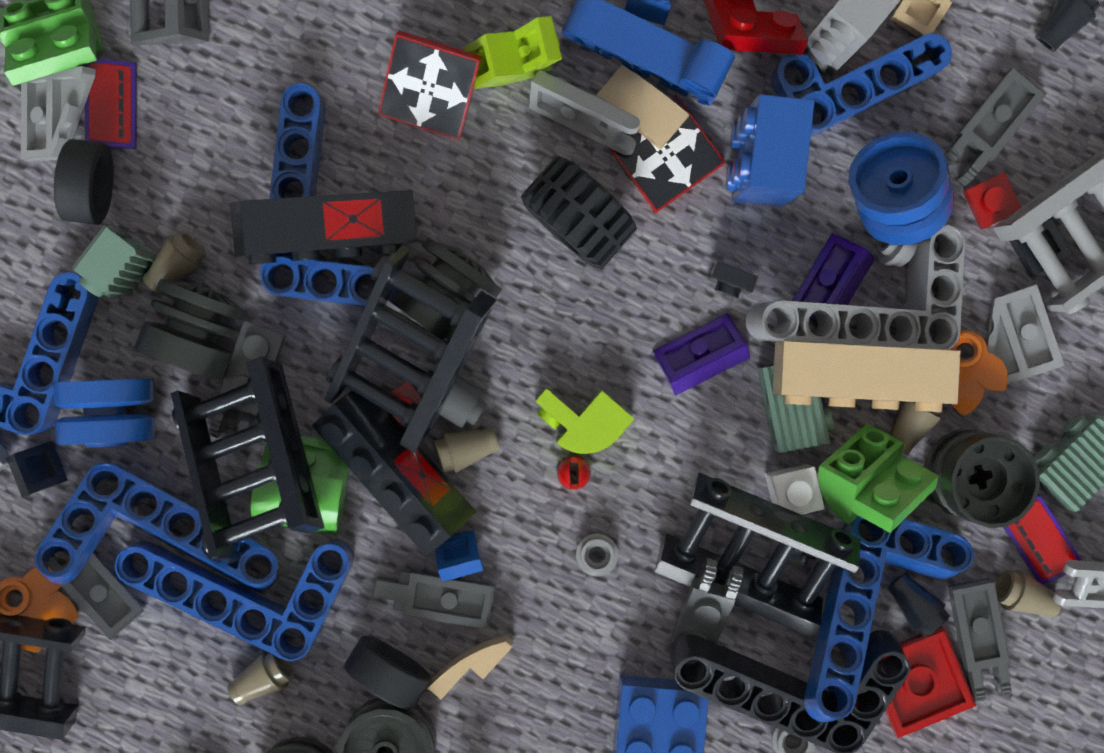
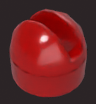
M572 455L571 457L564 458L559 463L557 476L559 482L565 488L578 490L589 482L591 469L584 458ZM578 462V484H570V463Z

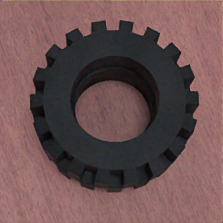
M556 156L520 196L525 208L551 234L584 262L595 268L603 269L637 231L633 217L622 204L588 173L565 158Z

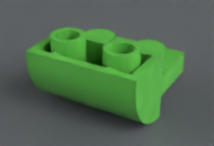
M16 0L0 9V39L5 46L4 73L12 86L96 61L97 52L103 51L102 38L89 0Z
M866 424L819 466L818 483L824 500L831 510L844 522L850 525L860 516L891 533L936 489L939 475L901 456L904 442Z
M301 436L325 527L315 532L338 536L347 496L346 487L350 469L324 440ZM267 442L261 464L257 465L256 469L268 465L271 459ZM275 481L252 490L251 517L279 507L281 497Z

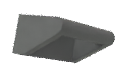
M130 0L132 45L209 42L208 0H164L165 28L148 31L147 0Z

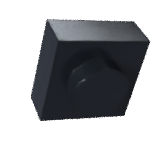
M1049 218L1042 223L1044 230L1041 233L1059 261L1071 256L1072 252L1053 219ZM1019 240L1009 241L1030 277L1044 271L1026 242L1021 243Z
M717 261L712 265L707 280L716 283L714 289L716 292L738 299L740 293L747 295L753 292L758 276Z
M52 441L6 457L22 498L68 481Z

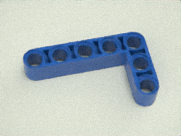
M295 83L289 86L283 92L281 98L269 199L284 198L285 187L294 181L302 182L304 187L302 197L316 196L326 110L325 103L317 91L304 83ZM302 97L313 98L314 106L309 114L305 116L295 115L294 106L298 99ZM298 139L307 140L309 143L307 154L301 159H291L289 156L290 145ZM292 252L276 253V263L261 264V282L264 288L272 294L286 298L365 307L368 299L361 297L358 286L363 278L372 275L374 268L317 260L293 261ZM282 266H289L293 271V281L285 289H279L274 282L275 272ZM324 271H332L337 278L335 289L328 294H321L316 287L317 278Z
M99 463L86 473L35 553V565L45 578L55 584H67L80 574L115 517H118L250 590L257 592L271 588L279 575L278 560L275 554L250 538L236 542L240 560L235 562L210 560L209 554L202 544L201 534L203 528L197 509L111 463ZM111 477L118 480V487L113 493L109 495L96 493V487L101 480ZM143 498H151L157 502L156 509L148 516H138L134 513L135 504ZM82 514L94 516V524L89 531L84 533L72 531V524L78 516ZM187 518L195 523L193 532L186 537H177L171 533L172 526L177 520ZM63 551L69 553L70 561L63 570L58 572L49 571L48 561L53 554ZM262 559L270 564L271 571L267 577L254 579L247 574V567L252 561Z
M860 516L850 525L848 523L843 525V530L861 539L859 567L863 571L864 581L863 583L855 581L851 577L849 570L836 566L831 574L821 627L819 628L804 696L806 711L813 719L818 722L827 723L847 717L853 711L884 564L930 578L945 580L967 570L971 566L974 559V551L966 538L908 519H904L891 533ZM859 524H864L871 530L872 542L861 537L858 531ZM900 536L908 538L912 543V554L903 550L900 545ZM942 548L951 553L953 566L943 561L941 556ZM842 605H846L853 610L855 614L854 625H849L842 619L840 614ZM833 646L840 648L845 653L846 665L844 668L836 666L831 658ZM824 689L832 691L836 696L837 707L834 712L827 710L822 703Z
M333 539L321 544L311 555L287 607L149 542H140L122 550L116 557L115 572L121 581L281 659L295 661L304 657L315 644L352 568L354 555L350 546L342 540ZM326 550L338 552L343 559L342 569L333 571L326 568L322 560L323 552ZM135 552L146 557L148 561L146 573H140L133 567L132 557ZM172 572H180L187 579L188 586L185 592L177 591L171 585L170 577ZM315 589L319 591L324 598L323 607L319 609L310 608L304 601L305 590ZM216 590L224 594L227 601L225 610H217L211 606L209 602L210 591ZM256 609L263 613L266 619L265 628L258 629L249 624L247 620L248 610ZM296 628L300 630L305 636L304 646L294 647L290 645L285 637L286 629Z

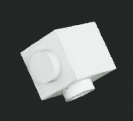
M802 464L765 473L772 503L801 515L825 509L818 483V472L816 473L814 466Z

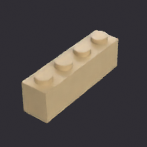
M792 341L775 342L772 394L785 395V404L812 405V397H829L828 406L855 408L856 399L872 400V409L899 410V401L915 402V411L942 412V404H958L960 351Z

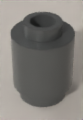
M458 377L439 415L460 428H463L466 422L474 426L487 406L481 400L485 392L463 378Z

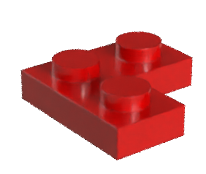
M704 0L718 44L734 51L803 55L808 39L798 14H792L787 11H757L753 0Z

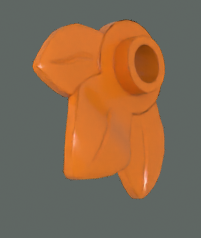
M961 330L958 342L949 349L958 351V348L965 344L971 345L974 348V354L970 359L963 360L960 358L958 404H951L963 416H967L979 406L984 397L985 389L996 392L1006 391L1008 383V372L1003 361L989 353L984 339L978 333L970 330Z
M34 567L23 578L10 577L0 582V613L4 615H18L43 620L63 618L71 623L78 619V612L74 603L59 591L62 586L50 582L38 571L37 567ZM15 590L20 591L23 595V601L17 607L12 606L9 602V596ZM21 644L22 649L30 652H40L42 650V647Z

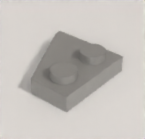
M84 66L73 67L21 83V160L33 162L58 160V155L63 145L69 139H73L95 79L96 69Z
M1037 284L992 298L986 345L988 352L1000 358L1005 364L1008 372L1007 384L1065 366Z

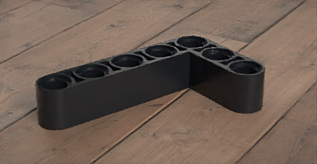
M886 630L871 632L853 711L847 717L826 723L818 722L807 711H802L806 709L804 696L807 682L693 634H686L676 638L671 643L669 649L675 681L684 690L835 753H854L863 746L910 672V662L896 636ZM690 660H698L697 662H695V663H693V664H689V665L685 664L686 662H688V661H690ZM735 676V678L731 680H724L727 677ZM824 690L822 693V703L827 710L834 712L837 707L836 696L832 691ZM766 693H772L768 696H762Z

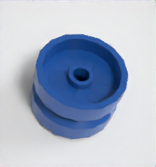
M910 131L892 132L878 137L858 152L850 166L848 182L864 229L876 240L891 245H913L935 235L946 225L953 212L954 192L949 178L950 173L947 160L941 147L928 136Z
M154 378L53 382L54 405L61 409L83 408L84 415L61 417L55 422L57 445L85 444V447H111L128 445V442L156 439L154 416L149 413L127 414V406L148 405L155 400Z

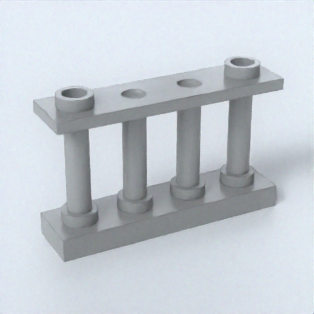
M1104 149L993 227L1001 242L1019 240L1021 243L1026 242L1059 294L1044 304L1047 312L1075 313L1088 305L1090 302L1088 296L1104 285V252L1076 210L1078 206L1076 199L1086 192L1088 194L1094 193L1104 209ZM1052 216L1055 219L1060 218L1092 267L1090 272L1076 282L1072 281L1041 233L1044 230L1042 223Z

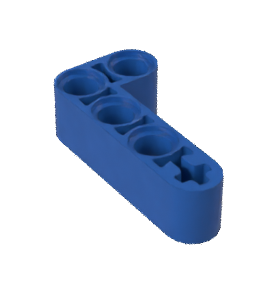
M576 0L561 30V34L568 40L609 60L613 56L621 60V65L648 79L652 75L660 79L659 84L686 97L689 93L699 98L698 103L708 106L715 100L735 59L732 51L716 42L701 39L695 45L604 0Z
M932 33L927 34L827 84L824 83L815 63L809 56L804 53L803 55L788 54L774 69L771 83L777 96L815 100L814 106L819 109L822 116L820 124H812L811 136H815L932 78L948 66L952 57V49L950 43L943 36ZM931 52L933 54V61L928 60L917 65L914 69L912 68L911 62L922 53L928 54ZM794 67L798 69L803 77L802 85L789 84L784 78V68ZM881 68H890L895 72L897 76L896 86H890L883 82L880 76ZM850 86L858 92V105H850L844 101L841 94L842 87Z
M65 272L57 275L51 281L15 385L0 382V428L17 434L31 435L47 432L57 421L61 408L54 405L53 382L71 381L99 300L98 296L92 294L78 283L82 277L81 275ZM70 286L81 291L79 299H74L72 295L68 294ZM62 308L66 309V311L75 312V315L71 316L59 313ZM60 322L64 323L68 330V337L61 345L56 342L53 335L55 327ZM45 363L50 364L54 372L53 380L48 385H45L40 379V369ZM30 404L35 405L40 414L39 420L34 426L26 419V410Z

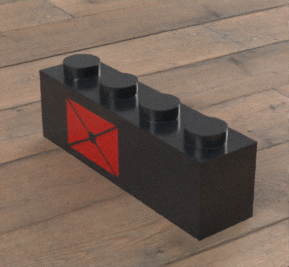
M413 190L243 200L229 203L235 257L249 256V265L276 263V253L292 252L293 261L320 259L319 250L335 249L337 258L362 256L361 247L377 246V254L395 253L403 245L402 243L417 242Z
M350 391L335 402L312 425L425 556L449 539L476 513V510L420 446L414 453L399 444L406 430L394 416L357 393Z

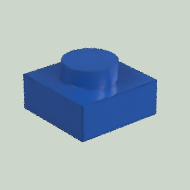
M474 530L453 535L434 550L437 570L442 582L484 571L479 544Z

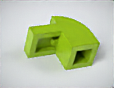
M552 16L537 17L513 32L484 34L463 47L464 51L482 56L474 89L498 87L535 77L539 70L549 73L552 71L551 65L562 59L560 42L555 32Z
M547 388L535 400L541 406L536 412L540 418L555 430L560 424L566 428L556 440V443L564 449L575 453L589 454L604 450L612 445L634 421L630 414L602 390L595 395L579 415L574 413Z

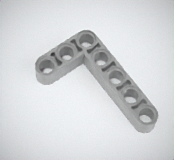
M946 225L931 238L917 243L916 251L908 262L905 309L785 300L756 303L749 309L745 320L746 328L750 335L762 341L949 350L955 346L960 336L965 239L956 227ZM935 238L938 240L940 245V250L938 254L934 249ZM933 281H935L937 285V294L935 297L933 296L931 290ZM771 310L775 312L778 321L773 332L767 325V316ZM812 313L815 315L818 323L814 334L808 326L809 317ZM852 317L857 322V331L854 336L849 330V323ZM892 320L896 324V334L893 338L889 332ZM931 324H933L935 329V335L932 340L929 336Z

